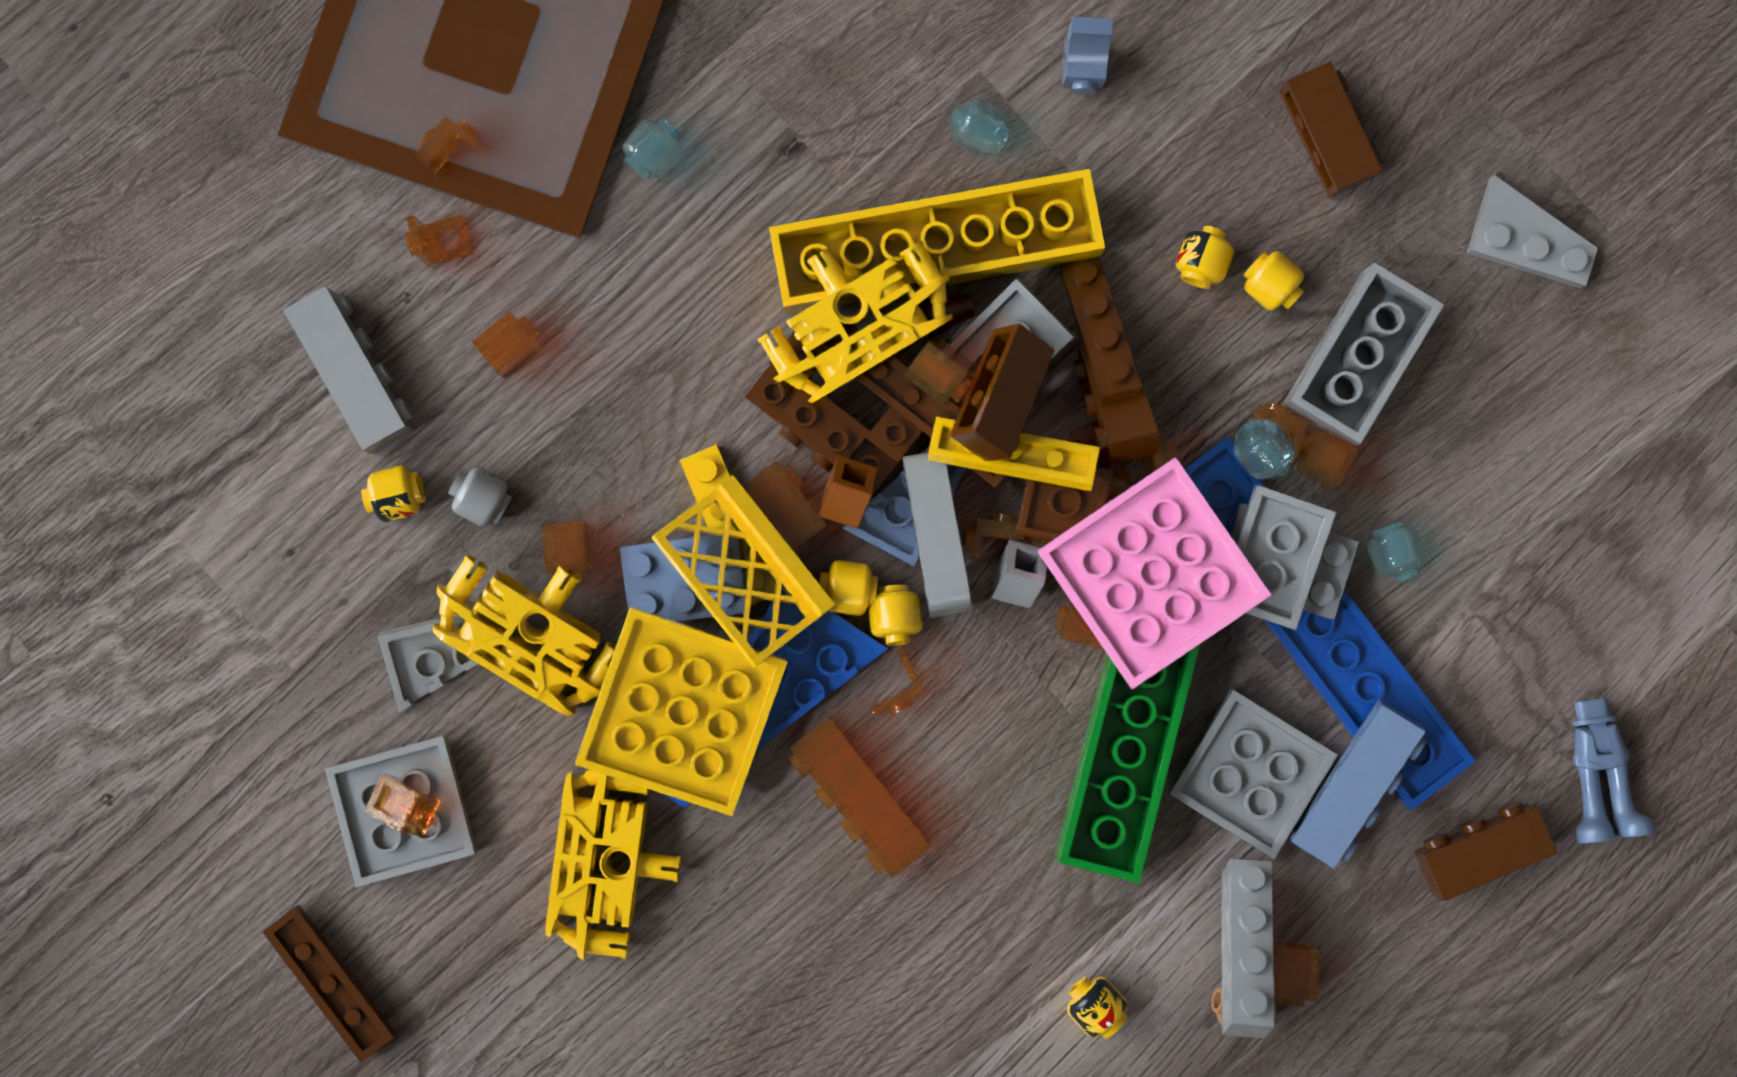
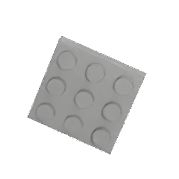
M1230 690L1169 789L1168 794L1267 856L1275 859L1338 754L1235 690Z
M447 735L325 768L356 888L478 853Z

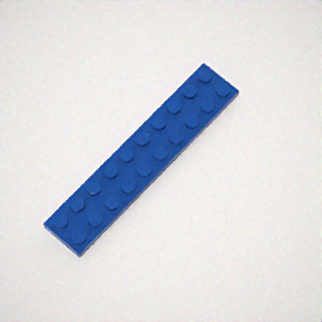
M1228 437L1224 438L1184 469L1229 535L1239 504H1249L1254 486L1259 485L1266 488ZM1345 590L1343 591L1334 620L1302 611L1296 630L1263 620L1352 738L1379 698L1423 725L1426 731L1423 735V738L1427 740L1426 744L1415 760L1407 759L1400 770L1404 774L1403 778L1394 791L1407 810L1412 811L1476 762Z

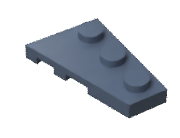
M929 447L923 453L929 452ZM946 464L951 493L953 495L966 468ZM902 471L890 485L867 505L858 528L846 525L842 529L914 567L920 556L905 473Z

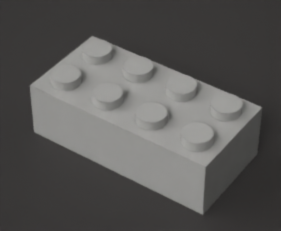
M1375 262L1372 263L1360 274L1282 403L1281 408L1347 448L1361 444L1444 304Z

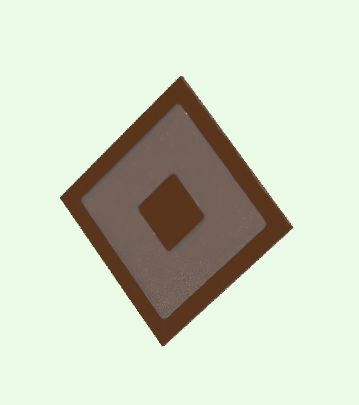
M326 0L277 135L281 138L581 239L665 0Z

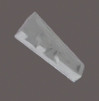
M1493 175L1489 178L1467 253L1581 289L1587 286L1598 248L1496 175Z
M456 613L453 617V626L461 628L466 620ZM441 617L378 633L377 638L399 713L411 706L414 701L429 692H434L448 680L478 664L443 642L434 634L433 625L440 623Z

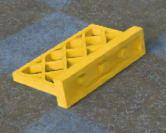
M734 475L726 479L716 490L652 536L657 546L753 668L762 663L813 622L817 621L835 605ZM714 502L725 515L724 529L701 526L703 510ZM696 516L695 525L686 524L689 520ZM730 523L737 531L730 530ZM676 530L694 532L692 553L676 551L666 537ZM700 533L723 537L720 557L698 554ZM729 538L745 540L750 547L749 561L727 558ZM756 556L762 563H755ZM683 559L691 560L690 568ZM697 561L719 565L717 585L703 584L695 576ZM726 566L748 569L746 590L723 586ZM754 570L771 573L776 580L774 594L752 591ZM781 587L788 596L781 595ZM709 592L716 593V600L713 599ZM722 594L745 597L743 618L727 616L721 609ZM751 598L773 601L771 622L749 619ZM780 602L795 604L805 618L795 626L779 624ZM734 624L742 625L741 633ZM748 626L770 629L769 646L759 654L747 642ZM777 630L786 632L776 640Z

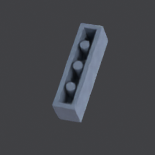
M1379 698L1290 833L1291 842L1332 868L1336 867L1340 859L1346 862L1358 845V841L1354 838L1362 826L1369 828L1376 820L1381 810V807L1377 806L1384 793L1387 792L1391 795L1400 784L1404 775L1400 770L1407 759L1415 760L1424 748L1427 740L1423 738L1426 732L1423 725Z

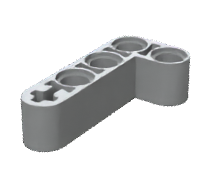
M928 452L902 457L924 578L923 583L929 618L968 612L971 608L970 591L947 466L944 463L929 461Z

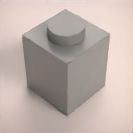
M1009 540L995 567L991 599L1031 608L1044 586L1047 565L1037 552L1041 549L1040 547Z

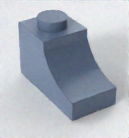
M1072 17L1064 41L1062 88H1072L1073 93L1082 95L1093 94L1096 90H1102L1107 77L1108 55L1113 36V19Z

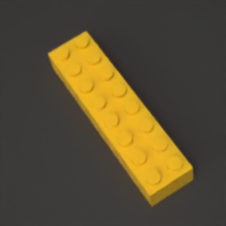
M1090 169L769 227L785 315L802 312L828 296L811 265L807 262L808 259L817 254L822 265L827 269L828 266L820 252L828 247L831 248L832 254L849 282L854 281L894 257L897 262L895 265L897 270H902L905 275L903 280L906 284H910L913 291L920 290V286L899 253L910 247L915 258L920 262L912 246L921 240L924 242L926 250L941 275L950 273V279L946 282V286L1100 257L1105 250ZM846 294L839 298L837 305L859 302L860 300L852 294Z

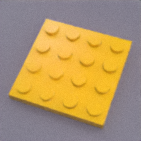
M630 606L575 760V765L733 816L788 661L785 658L772 654L753 668L732 640ZM753 648L757 654L761 652V650Z

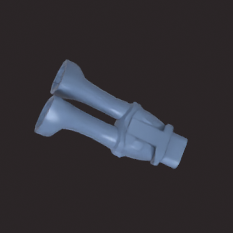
M1607 698L1574 702L1577 720L1571 721L1572 726L1575 728V754L1572 759L1573 765L1578 768L1583 799V819L1576 828L1577 843H1595L1613 840L1615 837H1638L1657 833L1654 820L1639 813L1635 808L1629 785L1627 761L1630 759V750L1624 745L1622 735L1616 723H1610L1616 721V715L1610 716ZM1601 770H1606L1613 827L1605 811L1599 775Z

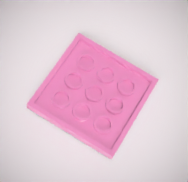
M1176 457L1037 551L1131 689H1134L1271 596V593Z

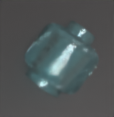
M980 98L971 99L965 106L958 104L948 122V126L953 128V144L979 158H985L991 153L997 155L1005 144L1011 129L1007 125L1006 113Z
M660 119L657 124L651 120L640 121L622 145V150L626 156L623 162L647 181L651 177L663 178L682 154V148L676 140L679 132L663 119Z
M1253 419L1237 431L1233 453L1253 478L1259 480L1276 479L1283 476L1290 469L1291 461L1295 454V446L1275 421Z
M1402 520L1371 532L1373 538L1367 542L1366 549L1379 577L1389 578L1394 576L1396 583H1400L1420 575L1417 567L1425 563L1427 553L1414 526H1404Z

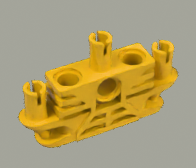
M921 240L912 246L920 262L917 261L910 247L899 253L920 286V290L914 292L910 284H906L903 280L905 275L902 270H897L895 266L897 262L894 257L854 281L849 282L832 254L831 248L824 249L820 252V255L828 266L827 269L824 268L817 254L808 259L807 262L811 265L828 296L786 321L790 329L793 328L795 331L796 339L801 341L802 349L807 358L802 361L799 360L784 335L781 326L770 331L778 343L777 348L767 333L757 339L779 373L773 379L777 382L784 380L796 389L807 392L812 396L808 402L813 403L953 319V314L946 315L945 303L947 302L946 282L950 279V273L941 275L926 250L924 242ZM846 294L856 296L861 303L859 314L852 318L842 316L837 308L839 298ZM907 294L910 301L882 316L879 311L881 308ZM929 295L930 302L933 304L934 319L930 321L927 320L918 305ZM869 308L876 321L849 337L842 324L852 325L858 323L864 318ZM836 335H840L843 340L842 342L817 357L813 356L811 352L813 349ZM816 366L825 384L820 387L809 380L808 376L802 372Z
M467 554L447 586L443 584L437 585V595L441 599L439 609L441 620L440 623L433 625L434 634L449 646L466 655V657L563 715L573 716L577 713L575 706L598 697L616 645L607 641L588 672L582 669L584 667V660L588 661L592 655V648L596 649L599 645L600 633L561 609L577 584L581 582V577L572 571L566 582L562 584L569 574L567 573L569 568L559 565L556 573L542 594L539 595L496 569L491 581H488L484 587L483 593H480L476 601L473 602L468 598L484 574L488 572L489 567L480 560L474 571L469 574L477 558ZM456 613L466 620L461 628L453 626V617ZM534 613H540L548 619L549 624L544 628H534L528 623L527 618ZM517 625L520 634L514 631ZM567 684L578 688L575 693L568 697L562 692Z
M587 770L585 774L577 777L571 771L567 773L565 779L545 933L549 938L552 937L553 933L563 938L566 944L577 950L578 958L583 961L586 960L587 954L627 959L629 951L627 944L630 942V933L591 929L592 923L600 924L603 920H607V925L614 926L617 922H622L621 927L629 928L634 918L639 877L678 882L680 870L664 867L679 868L681 866V856L642 852L648 802L640 801L635 804L634 800L626 799L623 802H619V798L608 797L609 790L648 796L649 789L592 770ZM588 785H596L593 798L578 796L577 789ZM603 805H607L603 835H601L599 832ZM598 845L610 846L605 850L600 859L602 874L594 873ZM621 851L629 856L631 865L628 871L618 872L612 868L610 858L613 852ZM596 884L593 913H591L589 909L592 886ZM561 915L577 917V930L559 921Z

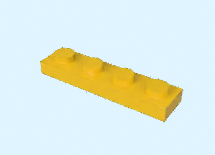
M936 417L928 452L929 461L1086 491L1092 490L1100 447L1021 433L1019 446L1011 458L984 461L949 436L956 420Z
M717 444L679 460L697 503L731 477ZM714 502L703 510L702 515L707 527L724 529L725 515ZM730 523V530L737 531ZM742 540L744 561H749L750 547L745 540ZM756 556L755 563H762ZM754 570L752 591L774 594L776 582L771 573ZM751 598V605L763 600Z

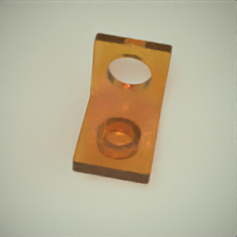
M414 215L406 217L409 232H405L409 251L412 256L416 255L426 266L473 254L465 218L462 215L426 225ZM448 228L455 229L460 235L458 247L451 251H445L438 245L439 234Z
M903 647L896 649L913 686L871 706L870 709L873 715L888 708L891 714L894 715L914 705L911 697L923 692Z

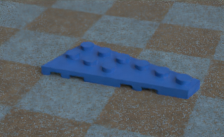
M781 589V595L788 596L783 589ZM773 602L760 621L771 622ZM780 602L779 624L795 626L805 618L795 604ZM828 611L774 652L773 655L785 658L788 662L756 751L888 648L834 612ZM756 627L747 642L752 648L763 651L769 646L770 629ZM777 630L776 640L786 632ZM665 795L683 808L690 804V802Z

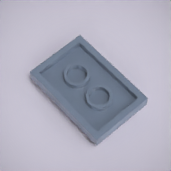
M715 535L700 536L698 554L720 557L723 537ZM694 537L669 540L676 551L692 553ZM729 538L727 558L744 561L741 539ZM655 542L620 547L628 611L630 606L676 622L713 617ZM683 559L690 568L691 560ZM697 561L695 576L703 584L717 585L719 565ZM726 566L723 586L746 590V569ZM709 592L713 599L716 600V593ZM722 594L721 609L726 615L743 614L745 597Z

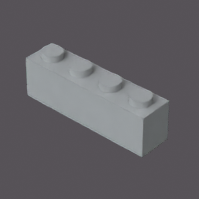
M324 286L283 310L362 451L374 454L414 431L408 421L413 418L411 410L401 396L396 399L388 386L393 383V379L382 362L376 364L369 350L373 349L374 346L362 327L355 328L349 317L354 314V311L342 292L336 294Z
M1230 859L1221 873L1222 1035L1265 1038L1274 1028L1272 862Z

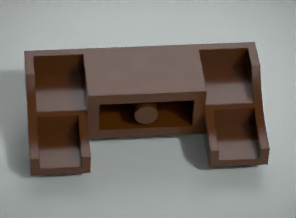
M794 331L788 338V341L799 360L802 361L807 358V355L802 349L801 341L796 339ZM817 348L811 351L814 357L822 354ZM770 361V366L745 396L746 400L782 427L778 434L796 448L803 443L812 450L814 454L810 459L828 473L833 469L838 455L877 467L871 495L873 498L923 431L891 406L870 431L826 396L810 403L808 400L812 396L807 392L796 389L784 380L780 382L775 381L773 378L779 373L772 361ZM814 366L802 373L807 375L810 380L817 371V368Z

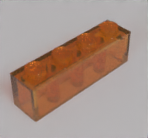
M829 716L790 747L794 753L789 758L793 766L803 778L809 773L819 785L814 790L816 795L829 810L836 806L845 818L840 822V825L854 842L859 838L862 839L870 850L865 856L879 874L886 870L891 878L930 848L926 838Z

